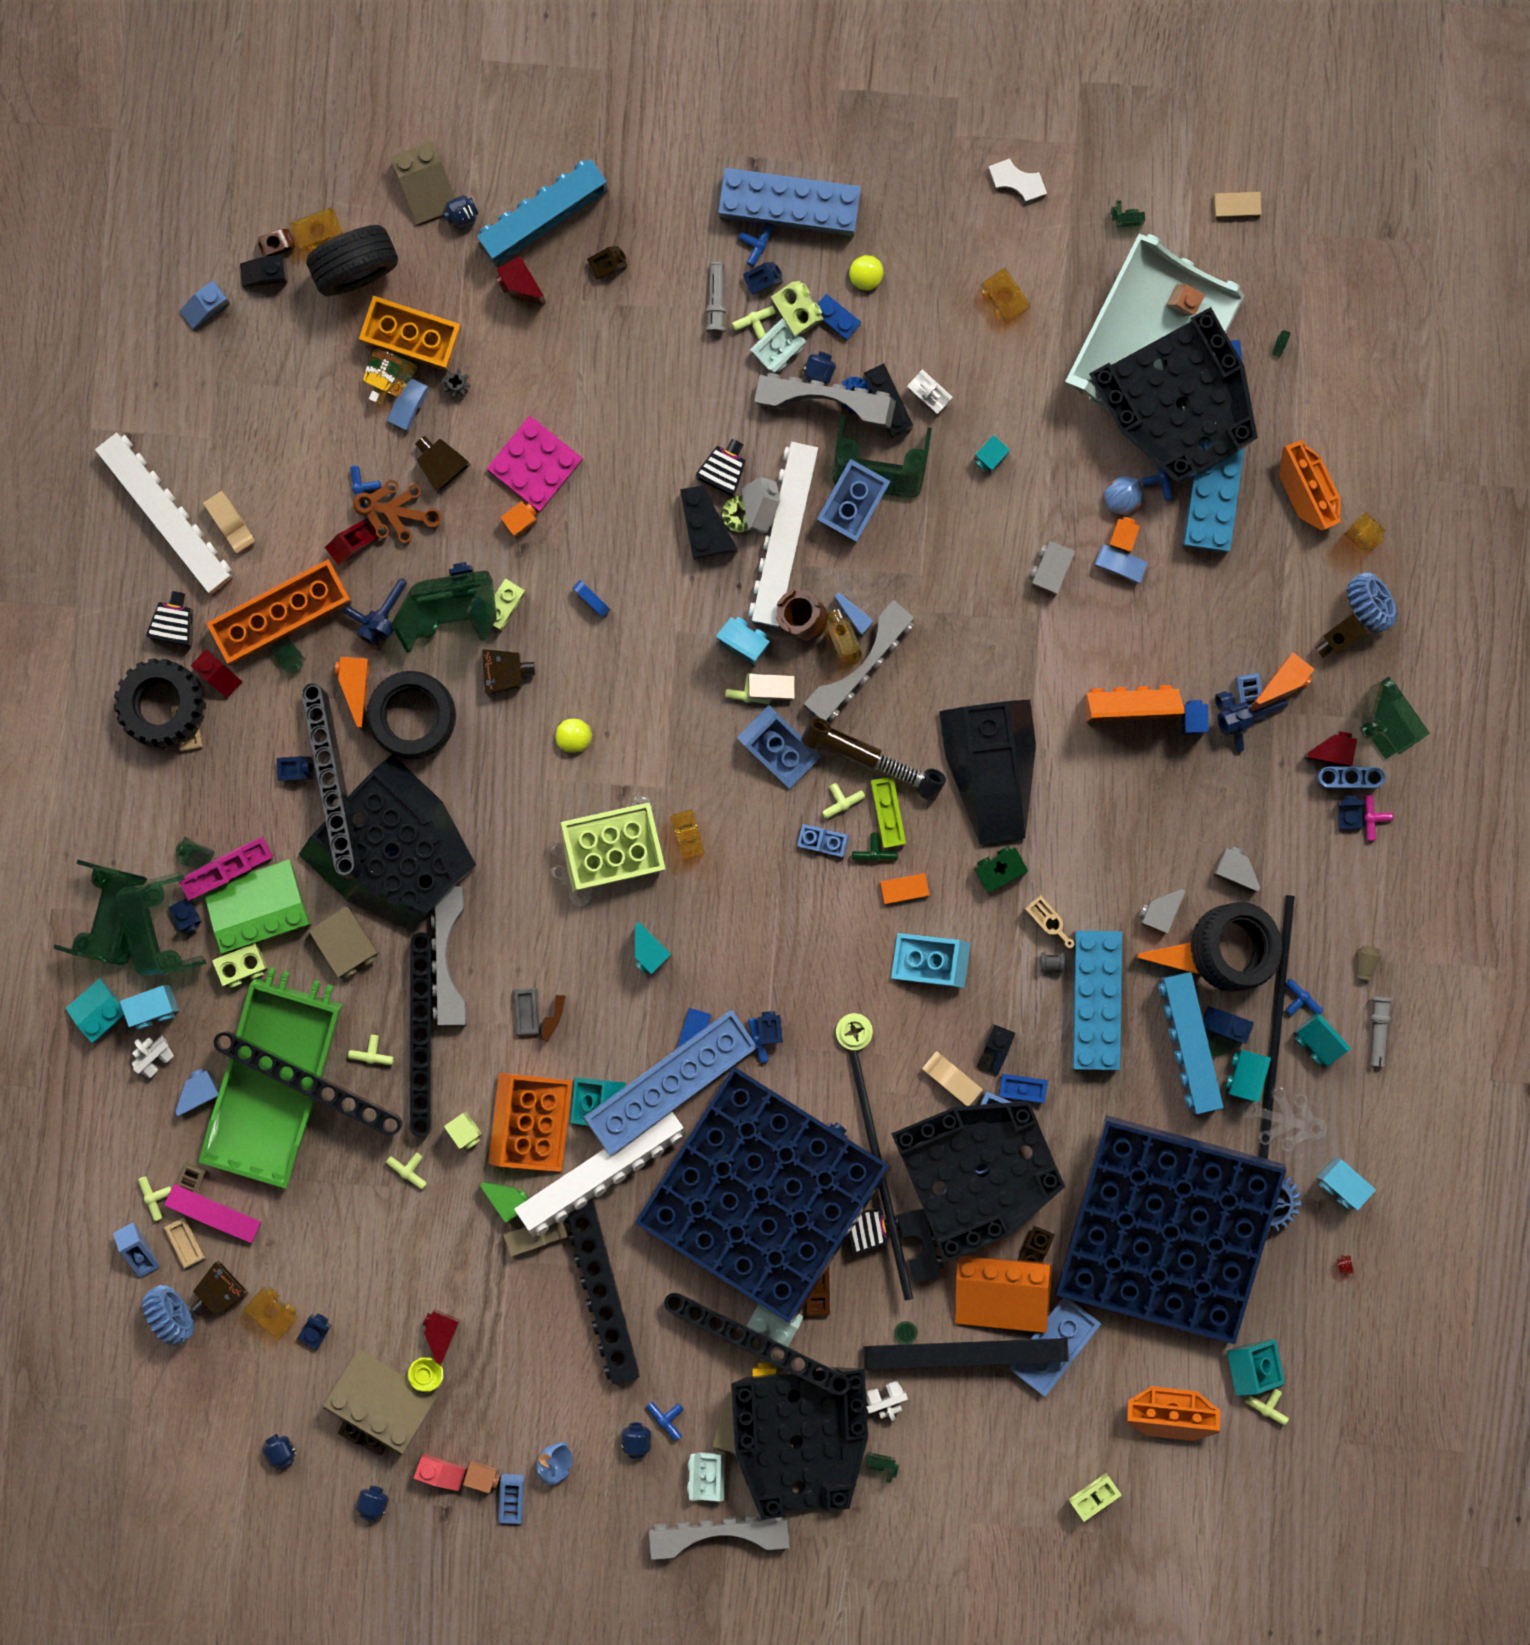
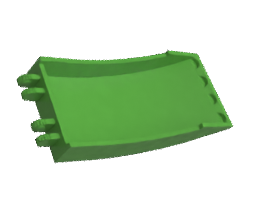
M270 967L266 981L255 978L251 982L236 1035L323 1077L343 1004L330 1000L334 987L330 984L325 989L324 998L318 997L317 992L320 988V981L314 980L310 994L286 987L290 974L286 971L281 976L280 985L274 984L273 979L276 974V968ZM247 1046L241 1048L242 1057L250 1058L252 1054L251 1049ZM264 1056L261 1060V1065L266 1069L272 1067L271 1058ZM229 1058L198 1163L287 1189L316 1100ZM284 1067L282 1075L285 1079H291L293 1071L290 1067ZM310 1077L303 1079L304 1088L312 1089L314 1081Z

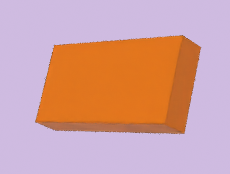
M925 873L880 882L884 904L929 896Z

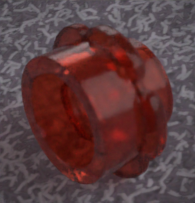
M1342 1254L1341 1259L1337 1260L1339 1273H1344L1345 1277H1347V1274L1354 1273L1351 1256H1343Z

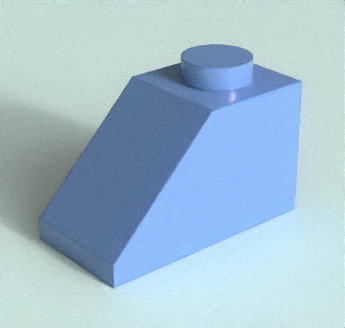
M211 281L196 292L180 312L194 330L230 304V302L218 285Z
M201 1068L189 1074L191 1079L185 1082L176 1109L177 1116L218 1097L220 1090L210 1070L204 1072Z
M134 1222L113 1233L120 1254L139 1278L160 1267L144 1235Z

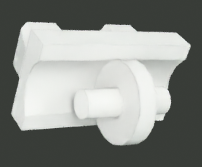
M923 369L907 386L910 391L936 414L953 398Z
M162 1035L154 1043L151 1038H147L144 1042L139 1039L134 1042L138 1048L132 1052L136 1057L132 1062L133 1070L137 1074L141 1072L148 1078H151L158 1070L152 1063L157 1056L164 1063L174 1056L167 1040Z
M898 1381L886 1384L890 1396L881 1399L877 1388L866 1391L868 1412L872 1413L887 1407V1410L879 1412L881 1419L890 1416L892 1422L896 1421L894 1414L902 1412L901 1405L891 1407V1405L908 1400L906 1392L902 1390Z

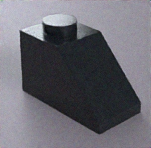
M283 255L259 257L240 263L242 287L288 282L286 259Z
M992 1024L976 1067L998 1075L1009 1052L1015 1032Z

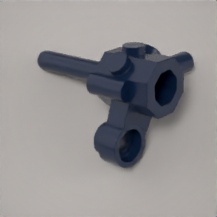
M401 578L397 581L381 609L376 612L371 610L365 616L352 607L346 606L343 613L362 624L356 634L361 640L376 647L380 640L385 641L386 638L389 639L395 625L388 620V613L407 584L405 579Z
M1223 691L1215 694L1216 706L1221 711L1217 715L1218 725L1224 735L1234 734L1235 750L1238 752L1244 750L1243 734L1253 726L1255 718L1288 706L1287 700L1282 699L1252 712L1247 702L1234 705L1235 701L1231 692Z

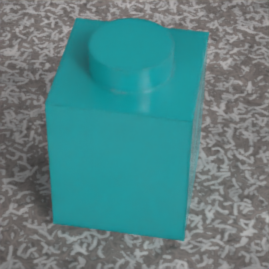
M993 435L975 454L974 458L977 460L975 464L982 471L988 470L991 473L1009 454L1010 449Z

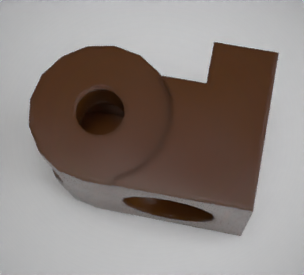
M287 228L258 236L257 243L263 257L276 256L296 247L292 235Z

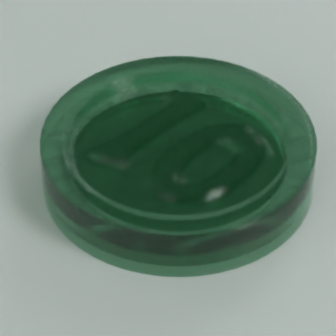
M902 1321L896 1326L894 1334L900 1343L910 1344L917 1338L918 1331L912 1322Z

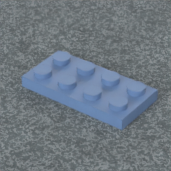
M1062 1297L1048 1316L1047 1333L1035 1332L1030 1339L1068 1338L1069 1362L1010 1364L1008 1368L1043 1396H1046L1101 1323L1071 1299Z

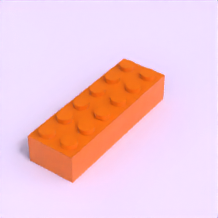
M327 559L206 624L227 664L233 665L352 603V600L332 562Z

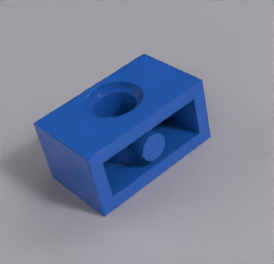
M1189 700L1186 702V705H1184L1185 714L1180 716L1181 735L1208 733V704H1202V700Z

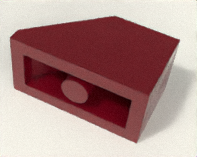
M366 518L338 533L324 548L339 566L356 556L379 537L376 536V529L372 523Z
M207 649L190 665L227 699L243 683L239 677Z
M1339 731L1338 735L1330 736L1305 753L1304 758L1350 767L1353 765L1357 739L1352 738L1351 733Z
M434 1309L432 1314L427 1313L422 1326L426 1327L424 1334L436 1363L441 1365L460 1319Z

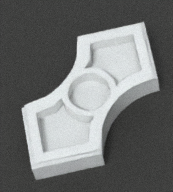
M1010 159L988 166L996 189H1012L1021 195L1024 202L1047 195L1039 172H1022L1013 165Z

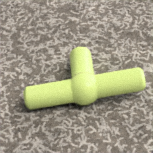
M769 306L758 312H751L748 316L732 322V327L737 331L752 324L757 338L760 340L766 334L760 320L776 314L774 306Z
M749 674L746 675L744 691L726 689L725 692L726 698L743 700L746 703L770 704L771 699L748 698Z
M834 783L829 789L837 803L823 810L822 814L825 819H828L841 811H846L850 806L865 799V794L860 790L845 798L838 784Z
M370 1035L367 1052L354 1050L348 1052L349 1059L365 1061L368 1064L378 1063L392 1066L394 1063L393 1056L376 1054L379 1041L378 1035Z
M416 1152L406 1166L392 1156L387 1159L386 1164L398 1172L403 1179L409 1180L421 1190L426 1186L427 1183L413 1173L414 1169L423 1159L422 1155Z
M141 1177L138 1179L144 1195V1202L148 1205L154 1221L161 1220L163 1217L156 1201L168 1197L171 1187H166L153 1193L147 1177Z
M1277 1389L1273 1390L1266 1404L1251 1395L1245 1401L1246 1404L1260 1411L1263 1416L1270 1417L1283 1426L1289 1420L1288 1417L1274 1410L1276 1403L1282 1395V1392Z

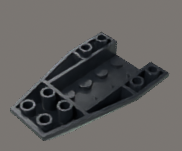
M1030 699L980 704L939 711L945 758L979 844L1025 839L1036 751Z

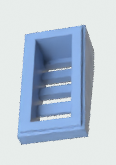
M837 593L835 595L836 602L858 634L862 636L872 625L873 620L841 593Z
M1260 673L1235 677L1239 703L1256 700L1262 692ZM1254 681L1255 683L1254 686L1243 687L1245 682ZM1256 690V695H1244V692ZM1266 715L1257 717L1254 721L1266 719Z
M501 1474L500 1524H522L524 1475ZM505 1493H518V1496L505 1495ZM504 1502L518 1503V1505H504ZM504 1511L518 1512V1515H506Z

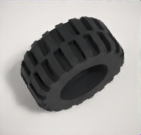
M154 658L148 659L147 663H137V668L134 670L130 668L126 672L128 676L125 680L120 679L118 685L121 687L119 691H115L114 698L117 699V704H114V711L118 713L116 717L118 723L124 727L123 730L133 739L149 747L165 749L166 746L171 748L178 746V742L181 741L185 743L190 739L189 735L191 733L195 734L199 728L196 726L199 722H203L205 717L202 715V711L206 710V702L203 701L205 693L200 687L201 683L188 669L168 659L157 660ZM161 682L168 683L175 687L179 693L180 705L178 711L170 721L164 724L155 725L149 723L141 713L142 697L151 686Z

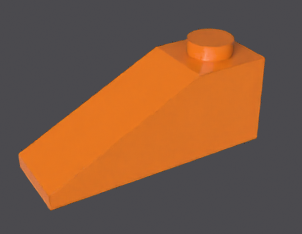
M1292 653L1283 662L1249 709L1253 712L1294 694L1300 687L1305 689L1313 679L1310 675L1314 668L1295 653Z
M340 656V662L336 661L335 675H339L338 680L356 726L364 729L370 660Z
M1191 943L1137 953L1136 958L1199 974L1191 956Z

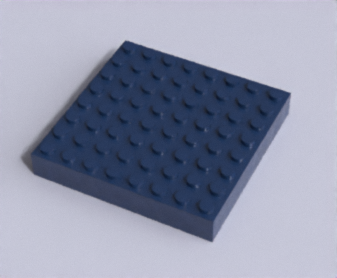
M733 1066L636 1219L635 1224L786 1322L793 1323L891 1166Z
M1105 1115L1056 1286V1295L1236 1344L1286 1174L1285 1164Z

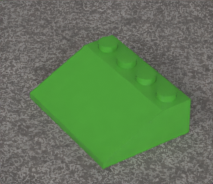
M290 859L230 879L229 882L204 893L221 954H226L253 943L312 925Z

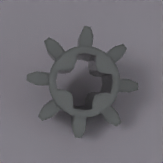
M459 368L456 373H451L448 370L449 377L442 379L448 385L444 388V391L448 392L451 390L453 398L456 397L457 393L465 396V387H471L469 383L465 382L469 377L468 374L460 375L461 371ZM456 378H459L462 385H457V388H454L451 381L454 382Z

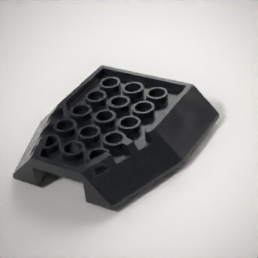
M1211 307L1191 317L1189 323L1112 365L1107 363L1089 373L1122 434L1175 482L1202 473L1235 455L1258 438L1245 366ZM1157 359H1164L1167 362V367L1161 371L1157 370L1154 367V362ZM1179 399H1187L1190 406L1186 410L1178 409L1176 402ZM1202 438H1208L1212 442V446L1208 450H1203L1199 447L1198 442Z
M392 754L373 769L348 796L352 821L354 815L358 812L364 813L366 817L362 825H356L353 821L361 863L360 876L355 880H347L336 872L326 821L310 836L298 855L348 902L411 931H415L429 916L428 913L458 881H462L476 866V863L443 801ZM343 820L337 823L336 829L343 825ZM347 842L341 845L340 850H344L347 847ZM390 844H396L399 847V852L394 857H390L386 852ZM351 863L345 866L344 872H348L351 869ZM424 875H429L432 878V885L429 888H423L420 885V879Z
M1029 1101L955 1106L891 1133L935 1235L945 1263L1010 1236L1065 1188ZM1029 1146L1032 1149L1031 1157L1022 1159L1018 1154L1020 1147ZM979 1164L988 1165L989 1174L987 1176L980 1177L976 1174V1167ZM941 1181L946 1184L947 1190L944 1194L937 1195L933 1191V1185L936 1182Z
M830 1367L851 1379L852 1389L846 1395L833 1394L791 1372L750 1376L731 1383L734 1453L761 1520L784 1517L783 1512L823 1508L828 1512L850 1509L868 1440L865 1369ZM822 1368L816 1369L814 1373L817 1381H822L826 1375ZM839 1378L835 1382V1388L841 1392L846 1388V1382L843 1378ZM791 1390H797V1399L790 1402L788 1400V1393ZM795 1435H799V1445L796 1447H791V1438ZM796 1481H802V1490L797 1493L793 1492V1484Z

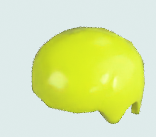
M870 255L856 258L849 270L851 283L860 290L869 291L876 288L884 276V268L881 261Z
M567 719L556 728L555 740L559 748L565 752L577 753L586 750L591 744L593 734L590 726L583 720Z
M419 1358L411 1364L408 1370V1381L419 1392H431L437 1389L443 1380V1368L432 1358Z

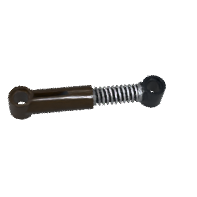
M819 717L811 718L802 735V742L809 748H823L872 771L875 768L876 770L879 768L880 771L884 770L883 773L886 771L887 775L890 773L891 776L895 775V778L899 777L898 780L902 778V781L906 780V783L910 782V785L913 783L912 785L917 788V793L929 801L937 799L946 782V777L941 771L929 768L926 771L916 770V768L912 769V766L909 767L904 762L901 764V761L897 762V759L894 760L893 757L890 759V756L886 757V754L882 756L881 749L831 728L826 720Z

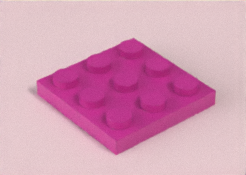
M529 415L489 464L487 470L541 512L583 458Z

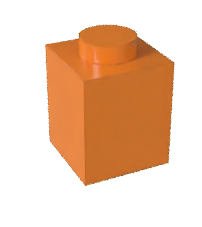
M521 501L500 518L516 538L537 522L534 517L537 513L530 503L525 505Z
M1123 517V520L1118 519L1108 546L1130 554L1140 528L1136 524V520L1128 517Z

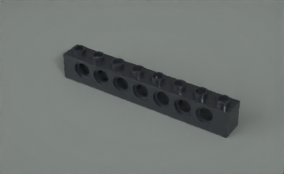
M592 1197L583 1208L570 1212L565 1219V1223H570L572 1232H568L571 1246L576 1245L578 1254L574 1255L577 1268L582 1267L584 1276L580 1277L583 1290H588L589 1299H586L589 1313L593 1312L596 1321H593L592 1325L595 1335H600L599 1352L601 1357H605L607 1361V1366H604L607 1380L611 1379L612 1384L638 1378L640 1377V1372ZM586 1218L589 1222V1227L586 1230H580L576 1225L577 1219ZM585 1240L593 1241L595 1244L594 1251H584L582 1243ZM592 1262L598 1263L601 1267V1272L596 1275L591 1274L588 1270V1265ZM596 1285H604L607 1289V1294L603 1297L597 1296L594 1293V1287ZM603 1307H609L612 1310L613 1316L610 1319L601 1317L600 1310ZM608 1330H616L619 1338L616 1341H609L606 1338ZM615 1352L623 1353L625 1357L624 1362L620 1364L615 1363L612 1360V1354Z

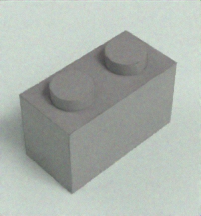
M1049 541L1047 546L1043 545L1038 555L1041 558L1039 567L1034 566L1029 577L1033 580L1031 586L1056 596L1075 551Z

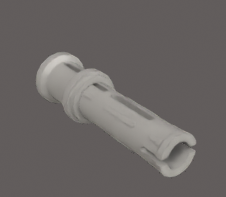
M722 262L710 263V300L706 308L708 326L705 327V331L709 333L726 332V328L723 327L724 313H726V308L723 305L725 263Z
M1372 996V1000H1374V1013L1371 1015V1019L1374 1022L1370 1065L1385 1066L1388 1023L1392 1021V1017H1390V1004L1393 1002V998Z

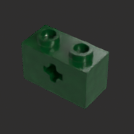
M1007 846L997 851L998 857L990 860L988 856L977 862L978 867L974 870L986 893L1028 872L1016 847L1010 849ZM997 862L1000 865H1006V868L1003 869V875L1000 872L995 873L994 871L997 867Z

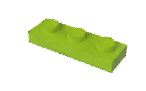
M894 777L871 780L883 848L906 844Z

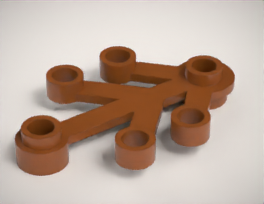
M388 480L385 486L372 494L360 493L353 500L355 512L368 517L376 529V536L381 539L389 535V528L381 523L375 511L386 515L398 533V539L401 543H408L412 538V534L409 530L405 529L397 516L423 521L430 528L438 526L441 522V514L436 509H428L426 512L399 507L411 498L415 499L420 496L421 489L416 484L410 485L407 491L387 504L377 501L388 493L394 494L397 492L398 483L395 480ZM388 483H394L396 489L393 491L388 490ZM412 487L418 489V494L415 496L409 492ZM362 500H366L369 503L366 509L360 506ZM430 514L436 516L434 523H430L427 519ZM381 527L387 530L384 536L378 533V529ZM402 532L409 534L408 540L401 539L400 535Z

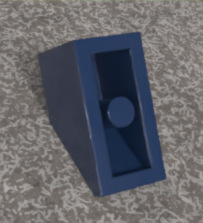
M1211 1006L1207 1007L1203 1018L1206 1030L1243 1044L1247 1043L1254 1025L1252 1021Z

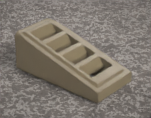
M184 1162L176 1184L197 1194L207 1170L189 1162ZM187 1171L198 1175V1178L195 1179L187 1176ZM187 1180L189 1182H192L195 1184V1187L193 1188L191 1186L183 1184V1181Z

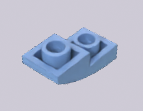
M412 378L407 383H404L407 385L401 395L396 398L387 420L405 430L411 429L417 408H422L429 386Z
M1105 544L1101 546L1095 562V566L1112 575L1118 574L1134 584H1140L1148 564L1140 558Z
M802 824L797 846L845 858L850 835Z

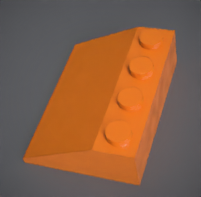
M1161 685L1159 690H1150V686L1136 687V691H1127V687L1113 688V692H1104V688L1090 689V693L1085 694L1086 722L1178 718L1185 714L1179 689H1173V685Z
M499 1072L488 1164L499 1167L562 1172L573 1080Z
M974 1255L958 1257L955 1324L1047 1333L1053 1263Z

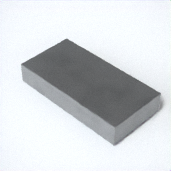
M514 989L516 1035L540 1034L537 989Z

